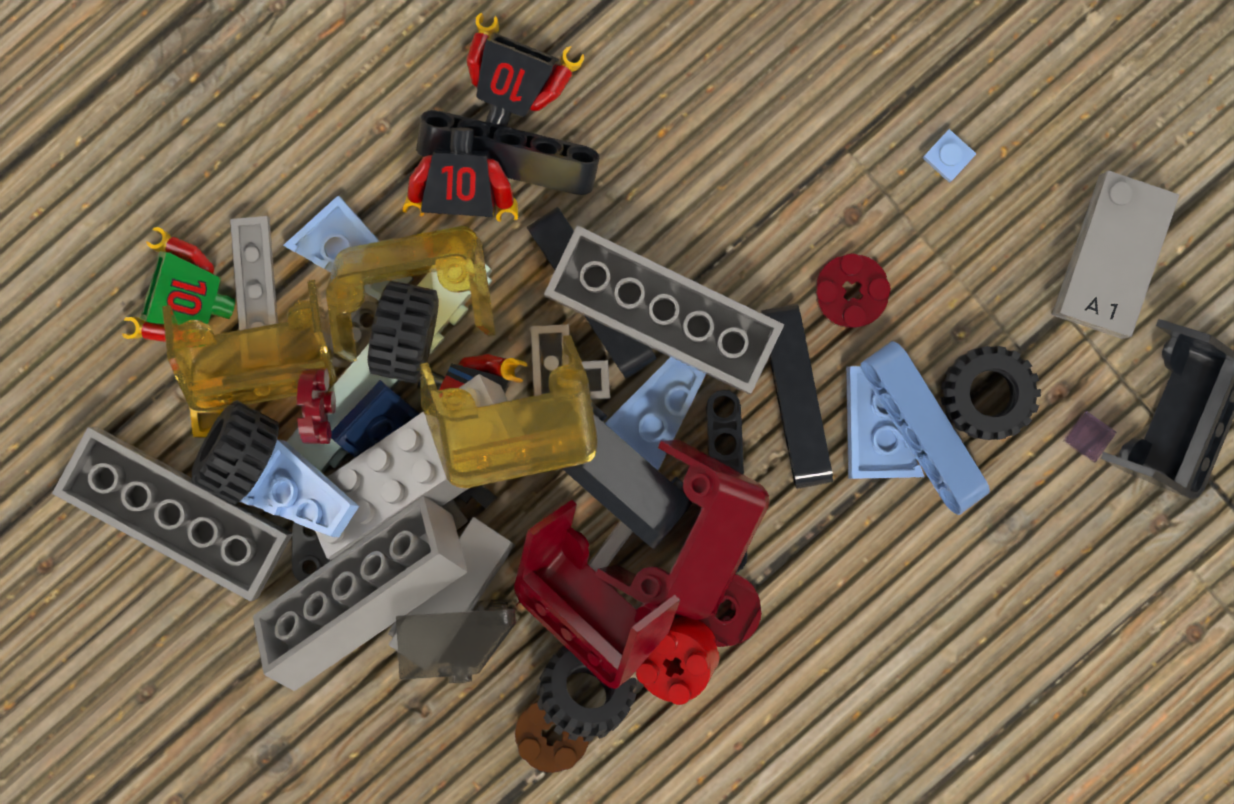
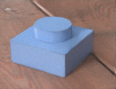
M948 129L923 156V159L950 183L976 153Z

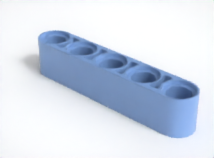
M891 341L861 363L864 376L945 505L953 513L960 515L989 494L990 489L986 479L906 351L898 343Z

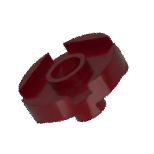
M850 253L836 257L824 266L816 280L815 295L818 308L828 321L839 327L857 328L869 325L881 316L887 307L891 287L885 271L876 261L867 256ZM845 282L851 285L858 282L861 285L859 292L862 296L859 300L853 297L848 301L843 297L846 293L843 287Z
M327 368L302 370L299 376L297 405H302L303 418H297L300 438L304 444H330L331 424L328 421V414L335 413L336 396L334 391H328L329 372Z
M738 574L734 575L721 603L726 599L732 601L730 607L735 611L732 617L725 615L721 620L716 617L718 610H716L712 616L699 620L713 632L717 647L733 646L748 640L758 628L761 620L760 598L754 586Z

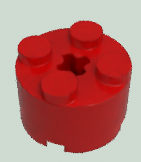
M684 616L673 619L669 633L636 670L638 681L654 696L676 705H683L689 700L694 699L706 688L719 663L720 656L713 632L699 620Z

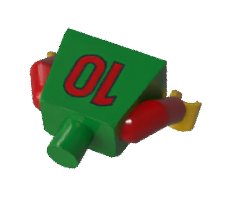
M160 227L153 228L152 230L162 235V241L157 245L146 241L147 246L159 252L141 317L124 318V321H132L136 326V330L133 334L122 333V336L126 339H139L143 337L147 340L170 343L193 336L198 328H207L211 314L230 319L235 307V298L217 293L221 278L214 275V266L197 246L177 237H171L169 233Z

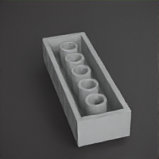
M578 225L544 293L545 297L747 394L752 393L784 327V324Z
M478 374L329 475L327 478L351 498L359 508L340 537H332L315 531L326 558L334 559L423 495L441 507L529 449L530 445L501 385Z
M99 427L87 428L52 492L53 495L249 601L259 598L292 537L291 531L239 503L233 505L192 484L191 477Z
M423 495L254 614L253 620L264 675L295 691L466 574L468 571L452 514Z

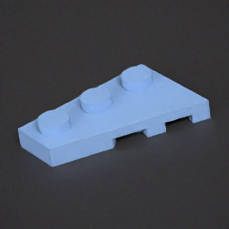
M340 196L331 201L283 245L377 300L380 299L383 289L390 280L410 284L414 280Z
M670 357L605 424L653 467L659 470L666 452L659 449L658 446L661 441L674 440L706 374Z
M861 366L846 367L848 478L924 477L916 457L867 381Z
M278 439L260 478L251 491L239 501L332 537H340L359 508L351 498L289 443Z

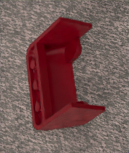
M681 440L661 441L658 446L659 449L690 465L683 480V489L686 496L692 502L703 508L670 573L658 567H647L635 575L620 565L599 568L595 576L642 603H652L660 606L673 595H676L680 602L675 614L701 620L712 616L718 609L769 507V494L761 484Z
M571 499L528 530L514 584V591L519 602L606 686L616 689L635 673L669 633L680 599L673 595L660 606L644 603L636 610L609 583L595 576L596 571L587 564L589 558L588 540L581 532L575 531L571 527L577 504Z

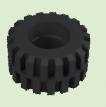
M392 280L385 286L378 302L369 341L367 362L371 374L415 384L422 377L428 361L438 315L439 299L436 290Z
M1002 346L976 348L959 356L954 360L955 363L947 369L945 373L947 377L945 381H942L941 390H943L941 403L946 407L947 412L945 414L948 420H952L955 423L954 427L959 431L967 433V436L983 440L1006 439L1008 436H1014L1021 432L1020 429L1023 426H1028L1032 421L1030 418L1032 414L1037 413L1039 405L1036 404L1037 397H1041V389H1037L1036 385L1039 378L1037 373H1032L1030 369L1032 367L1031 363L1020 358V353L1014 350L1009 351L1006 347ZM985 371H994L1001 374L1006 379L1010 388L1009 403L997 415L981 414L971 402V384L978 374Z
M238 400L231 403L214 422L197 454L192 468V484L233 505L241 501L254 487L272 455L278 438V422Z
M563 646L556 655L552 656L539 678L540 683L537 686L536 694L540 695V699L537 702L539 710H545L546 712L543 719L547 724L553 721L557 725L554 729L555 732L561 735L564 730L569 733L568 739L576 741L581 736L583 737V742L592 741L595 736H598L599 739L603 738L611 730L614 731L619 726L635 701L636 693H633V690L637 683L636 678H629L618 688H610ZM575 673H587L597 678L605 690V704L598 708H586L577 704L568 693L567 678Z

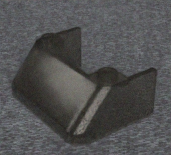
M518 599L480 600L473 610L468 612L396 616L399 679L448 677L449 683L472 682V675L481 672L521 616L520 601Z

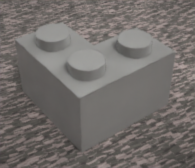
M569 324L531 326L534 402L610 399L608 360L571 362Z

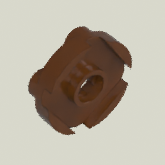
M538 701L533 702L522 712L516 725L515 741L520 756L530 766L543 772L554 773L571 769L585 754L589 741L583 742V737L581 736L576 741L568 739L569 733L563 730L561 733L563 734L562 740H556L554 744H548L547 737L542 736V730H549L551 724L555 723L552 721L547 724L543 719L546 714L545 710H539Z

